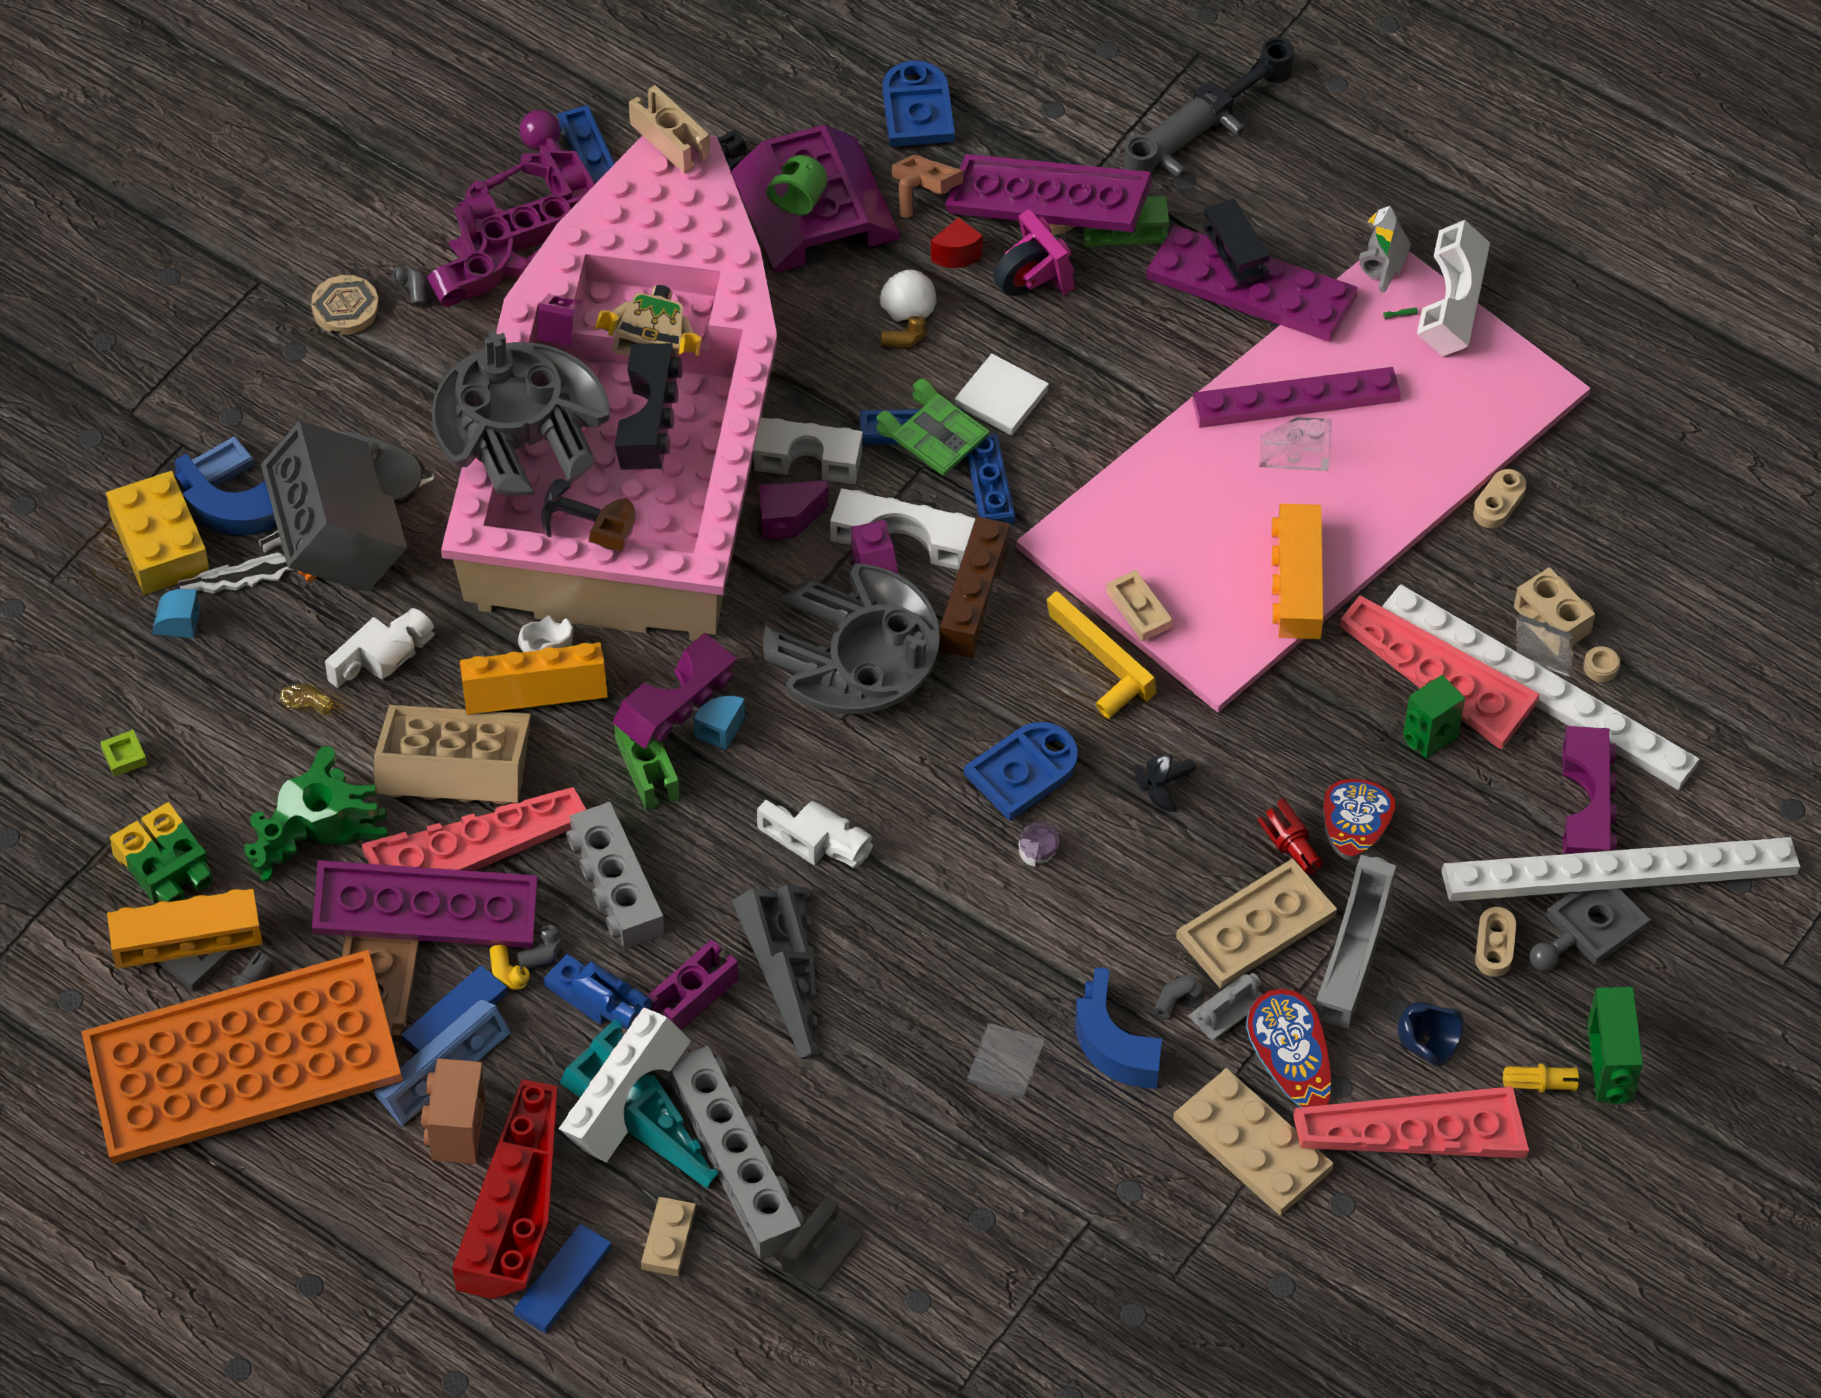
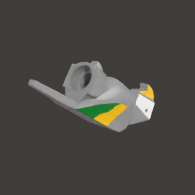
M1391 206L1378 210L1368 220V226L1370 229L1374 228V231L1368 242V251L1360 253L1359 264L1362 270L1372 280L1380 278L1378 288L1381 293L1386 292L1395 272L1398 275L1400 274L1412 245Z

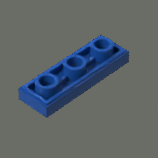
M989 434L986 439L966 456L978 516L1008 524L1015 523V512L998 434Z

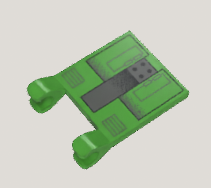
M920 378L913 384L915 391L912 396L915 401L925 406L902 426L890 412L883 411L876 417L877 422H879L876 425V430L885 437L893 438L944 476L989 436V430L939 395L927 380Z

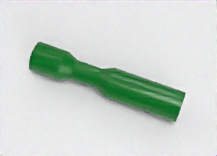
M1417 307L1401 309L1396 312H1383L1384 319L1392 318L1393 316L1418 314Z

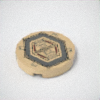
M355 275L332 277L320 284L313 293L311 302L312 314L316 323L328 332L332 333V330L340 331V335L361 332L376 319V313L379 310L378 295L375 288L363 278Z

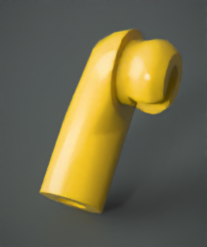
M500 944L492 946L490 948L492 975L511 990L524 988L530 979L529 970L525 966L520 970L519 965L513 967L509 964L507 946Z

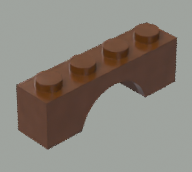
M976 516L940 625L939 651L974 658L983 629L990 591L996 575L1001 574L1009 549L1010 524Z

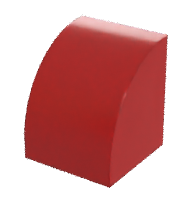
M958 217L931 240V262L946 268H961L973 264L982 257L983 235Z

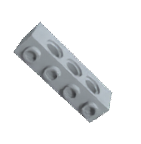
M611 802L570 815L571 830L566 832L569 845L573 852L579 851L582 857L579 863L583 876L586 880L592 879L595 888L592 889L593 896L598 908H605L608 917L605 919L612 938L618 937L623 949L664 935L663 914ZM598 846H605V847H606V848H604V849H595V847H598ZM613 874L619 875L616 878L607 877ZM624 903H631V904H633V905L628 906V907L621 906V905L624 904Z

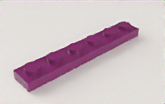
M1394 367L1193 392L1192 401L1198 425L1201 428L1399 402L1401 393Z

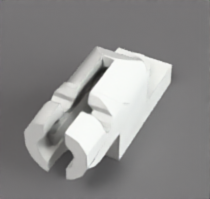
M411 608L406 614L392 621L388 626L373 617L325 660L328 681L339 688L347 680H352L356 677L362 666L380 679L386 678L408 658H412L415 655V647L423 648L434 637L435 633L431 631L434 628L432 621L415 608Z
M765 800L757 809L758 829L813 865L826 853L831 858L856 868L864 862L872 851L873 844L870 841L873 837L860 827L850 829V821L848 819L840 817L822 804L814 801L809 802L795 818L786 808L779 805L775 806L768 800Z

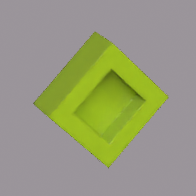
M134 730L100 742L101 750L114 777L148 765Z

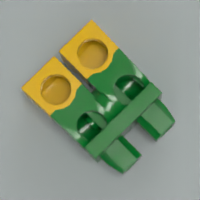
M169 802L141 818L142 826L138 821H135L109 837L113 856L121 865L124 864L141 888L147 892L148 897L153 903L157 901L175 902L185 900L181 887L191 882L197 892L207 889L214 883L205 850L198 844L195 837ZM166 817V820L154 826L159 818ZM132 835L136 836L134 839L130 840L129 842L123 845L125 839Z

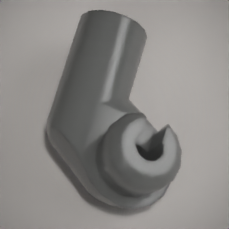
M411 265L395 267L393 270V281L396 284H403L410 289L411 305L414 307L428 305L425 275Z
M546 925L542 927L539 932L541 939L536 948L516 954L520 970L524 966L527 969L551 963L555 959L562 946V936L559 934V929L556 926Z
M1185 974L1166 984L1153 1009L1154 1014L1160 1018L1169 1019L1179 998L1186 995L1187 998L1193 1000L1200 996L1203 990L1202 983L1196 981L1195 976Z

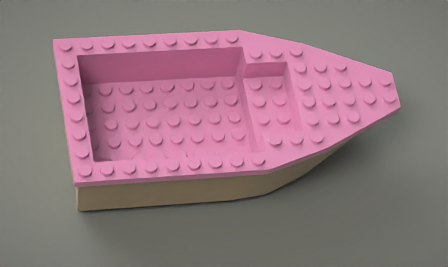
M642 135L560 220L504 298L496 330L497 335L504 333L506 343H538L558 348L571 354L593 371L607 395L609 421L599 427L582 426L581 428L596 462L585 474L570 483V488L561 496L601 510L613 501L628 498L634 506L636 517L632 534L623 552L605 549L600 545L588 542L590 530L595 522L559 510L551 516L550 527L552 537H548L544 532L541 521L546 492L554 480L564 479L567 481L550 443L542 439L540 442L530 446L528 442L524 443L523 448L515 449L535 492L534 495L497 494L483 462L475 458L468 467H462L441 553L442 558L453 559L463 600L478 603L479 611L492 613L493 606L532 611L536 619H544L550 615L554 621L562 622L567 618L573 624L647 633L648 627L688 631L690 639L693 640L698 639L704 633L716 635L777 345V331L761 250L716 135H710V157L704 161L699 158V153L691 148V160L694 162V167L686 173H683ZM664 285L673 292L671 300L683 305V316L690 320L695 334L701 336L699 356H695L692 352L678 354L682 361V377L676 378L678 402L672 403L674 427L673 429H668L670 453L664 454L662 469L621 470L615 450L618 422L640 411L647 404L648 399L633 394L627 370L629 357L612 352L615 332L613 336H610L608 331L601 328L596 330L594 327L601 310L613 311L622 303L631 302L636 293L641 292L651 295L654 286ZM548 294L583 301L572 346L537 339L539 304Z

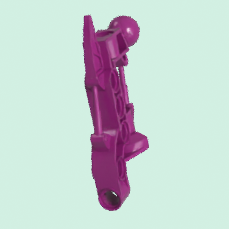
M543 109L533 110L526 114L520 123L519 132L522 142L528 148L539 151V153H525L521 156L520 164L503 173L500 172L484 182L481 180L474 181L466 192L465 201L459 202L458 207L453 209L460 226L461 236L449 241V245L459 258L455 259L454 262L436 268L429 276L427 275V280L442 306H454L461 301L483 295L498 286L505 276L519 278L539 250L526 259L516 254V252L544 243L560 220L595 185L577 152L564 151L559 145L558 140L561 128L559 120L553 113ZM522 171L526 174L543 177L553 194L503 211L501 208H497L492 197L489 195V190L503 183L506 178Z

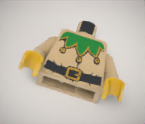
M656 285L653 287L651 295L639 292L634 295L631 302H624L613 311L601 310L599 312L594 329H604L608 331L610 336H613L615 332L612 347L613 353L629 357L632 344L672 343L676 357L684 352H692L695 356L700 354L702 338L695 334L690 320L683 316V305L671 300L673 292L667 286Z

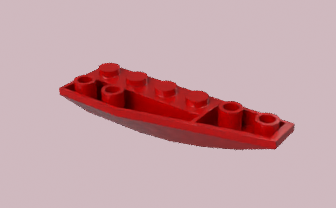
M521 1079L452 1267L456 1291L495 1299L527 1287L549 1225L558 1095L557 1086Z

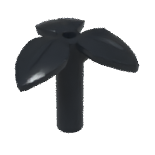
M564 479L554 480L545 495L541 521L544 532L548 537H552L550 527L551 516L558 510L593 522L596 521L601 511L599 508L562 497L561 495L571 486Z
M1162 754L1152 758L1147 763V771L1142 765H1135V776L1141 791L1147 787L1150 788L1149 798L1155 805L1163 810L1173 812L1176 811V806L1171 796L1163 787L1171 781L1194 772L1196 766L1190 758L1172 765V754Z

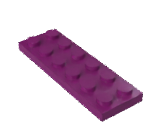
M965 154L960 166V170H963V183L951 189L945 206L950 214L1018 221V215L1030 209L1037 218L1043 217L1048 224L1134 232L1153 183L1151 172Z
M1174 225L1146 269V279L1329 342L1356 299L1358 292L1357 286L1270 257L1269 262L1264 263L1269 269V278L1238 288L1207 235Z
M318 860L312 933L490 946L500 944L507 947L532 948L537 875Z

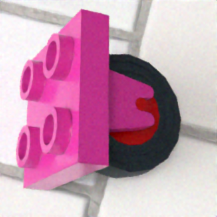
M1030 209L1018 215L1023 239L1009 249L998 262L994 270L995 283L1006 295L1016 296L1051 280L1065 296L1075 289L1072 276L1075 270L1069 261V256H1071L1069 247L1061 238L1056 240L1051 234L1052 230L1043 217L1037 218Z

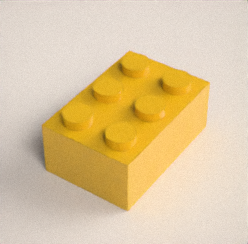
M172 470L106 492L111 519L143 595L176 585L178 581L195 578L201 572L209 570L205 546Z

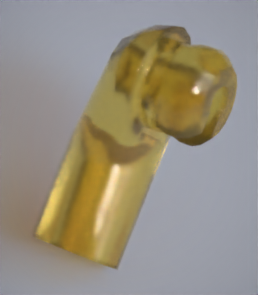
M308 683L284 687L279 694L280 702L292 709L311 706L321 714L327 715L334 706L332 699Z

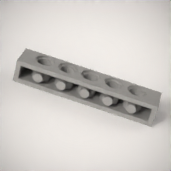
M707 1045L682 1055L671 1071H668V1080L713 1169L716 1168L717 1176L759 1259L762 1260L801 1244V1228L805 1227V1221L798 1206L792 1207L787 1199L789 1190L784 1178L781 1175L776 1177L771 1168L774 1166V1162L766 1145H759L756 1139L758 1130L753 1118L750 1115L744 1116L740 1108L743 1106L738 1089L735 1085L729 1087L725 1079L727 1077V1070L720 1056L714 1058ZM704 1088H710L714 1090L710 1093L700 1092V1090ZM718 1118L729 1119L725 1123H718L715 1120ZM733 1148H742L745 1151L741 1153H733L730 1150ZM749 1178H758L761 1181L757 1183H748L745 1180ZM765 1208H773L776 1210V1212L772 1214L762 1213L761 1210Z

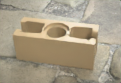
M656 85L648 89L647 109L641 105L643 100L639 97L629 102L630 124L683 173L694 167V162L691 160V148L699 153V158L702 161L710 157V135Z

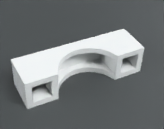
M1466 220L1439 230L1434 258L1438 262L1445 279L1446 295L1445 299L1422 308L1417 335L1442 357L1469 346L1490 242Z
M841 488L830 520V541L851 545V527L885 520L889 534H906L920 541L929 553L931 564L959 570L975 518L968 517L962 513H950L933 509L927 505L919 506L901 502L895 498H883L860 490L852 491Z
M643 1008L618 1045L613 1049L597 1075L592 1079L576 1105L570 1110L559 1130L584 1153L607 1163L628 1133L624 1121V1106L632 1086L641 1076L652 1070L662 1069L671 1071L691 1040L668 1017Z

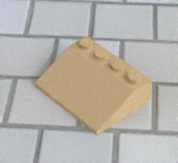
M389 705L374 754V784L377 788V794H385L392 798L419 796L426 800L450 798L461 802L482 800L492 801L496 804L518 803L523 781L531 714L494 711L466 715V710Z

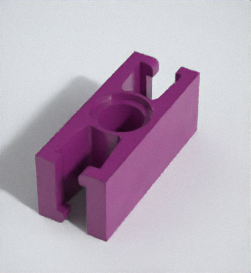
M711 939L647 995L652 1000L650 1010L659 1014L664 1010L663 1014L682 1030L738 980V961L729 955L724 965L711 974L707 973L712 966L716 968L720 964L719 953L722 951L720 945ZM689 986H698V987H699L698 989H695V990L686 989V988L689 987ZM673 1002H677L678 1005L673 1010L668 1007Z

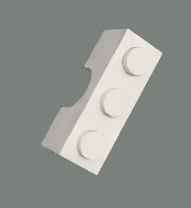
M761 418L754 449V471L788 475L793 460L800 456L808 455L816 457L822 462V480L856 484L862 456L863 431L845 427L820 426L815 423L791 422L779 418Z

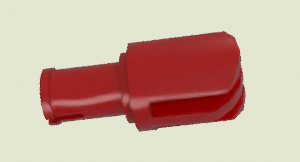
M1281 798L1277 801V805L1284 815L1275 807H1270L1266 811L1270 821L1263 816H1260L1257 821L1281 853H1290L1307 875H1312L1317 872L1312 865L1315 864L1320 869L1323 861L1307 841L1309 836L1308 829L1287 800Z

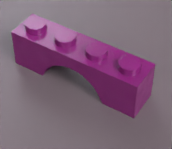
M704 633L684 650L674 670L681 687L676 689H659L643 683L622 701L612 723L644 749L655 740L662 742L669 735L675 723L682 725L690 717L694 707L699 706L701 708L710 700L717 688L722 691L734 677L731 670L737 658L708 634Z
M1566 726L1562 745V775L1578 782L1586 790L1591 803L1584 810L1567 816L1563 831V854L1616 850L1617 835L1616 833H1610V824L1615 825L1616 803H1610V794H1615L1616 773H1610V764L1615 763L1616 743H1610V728Z

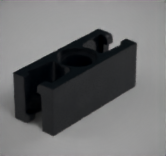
M1235 198L1204 208V216L1209 220L1204 224V232L1238 288L1269 278V269L1264 263L1269 262L1270 255Z

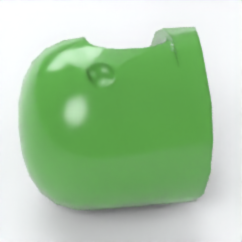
M793 156L783 165L782 174L776 175L766 188V195L774 205L790 214L807 215L812 211L827 186L828 177L825 168L820 162L810 156ZM780 183H787V192L784 196H779L774 186Z

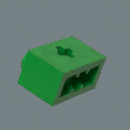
M1440 675L1409 696L1403 736L1406 743L1412 749L1418 750L1425 758H1428L1459 736L1465 697L1443 675Z

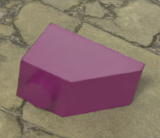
M828 480L759 485L762 539L797 537L829 506Z
M885 520L851 527V553L854 562L878 566L898 574L894 547Z

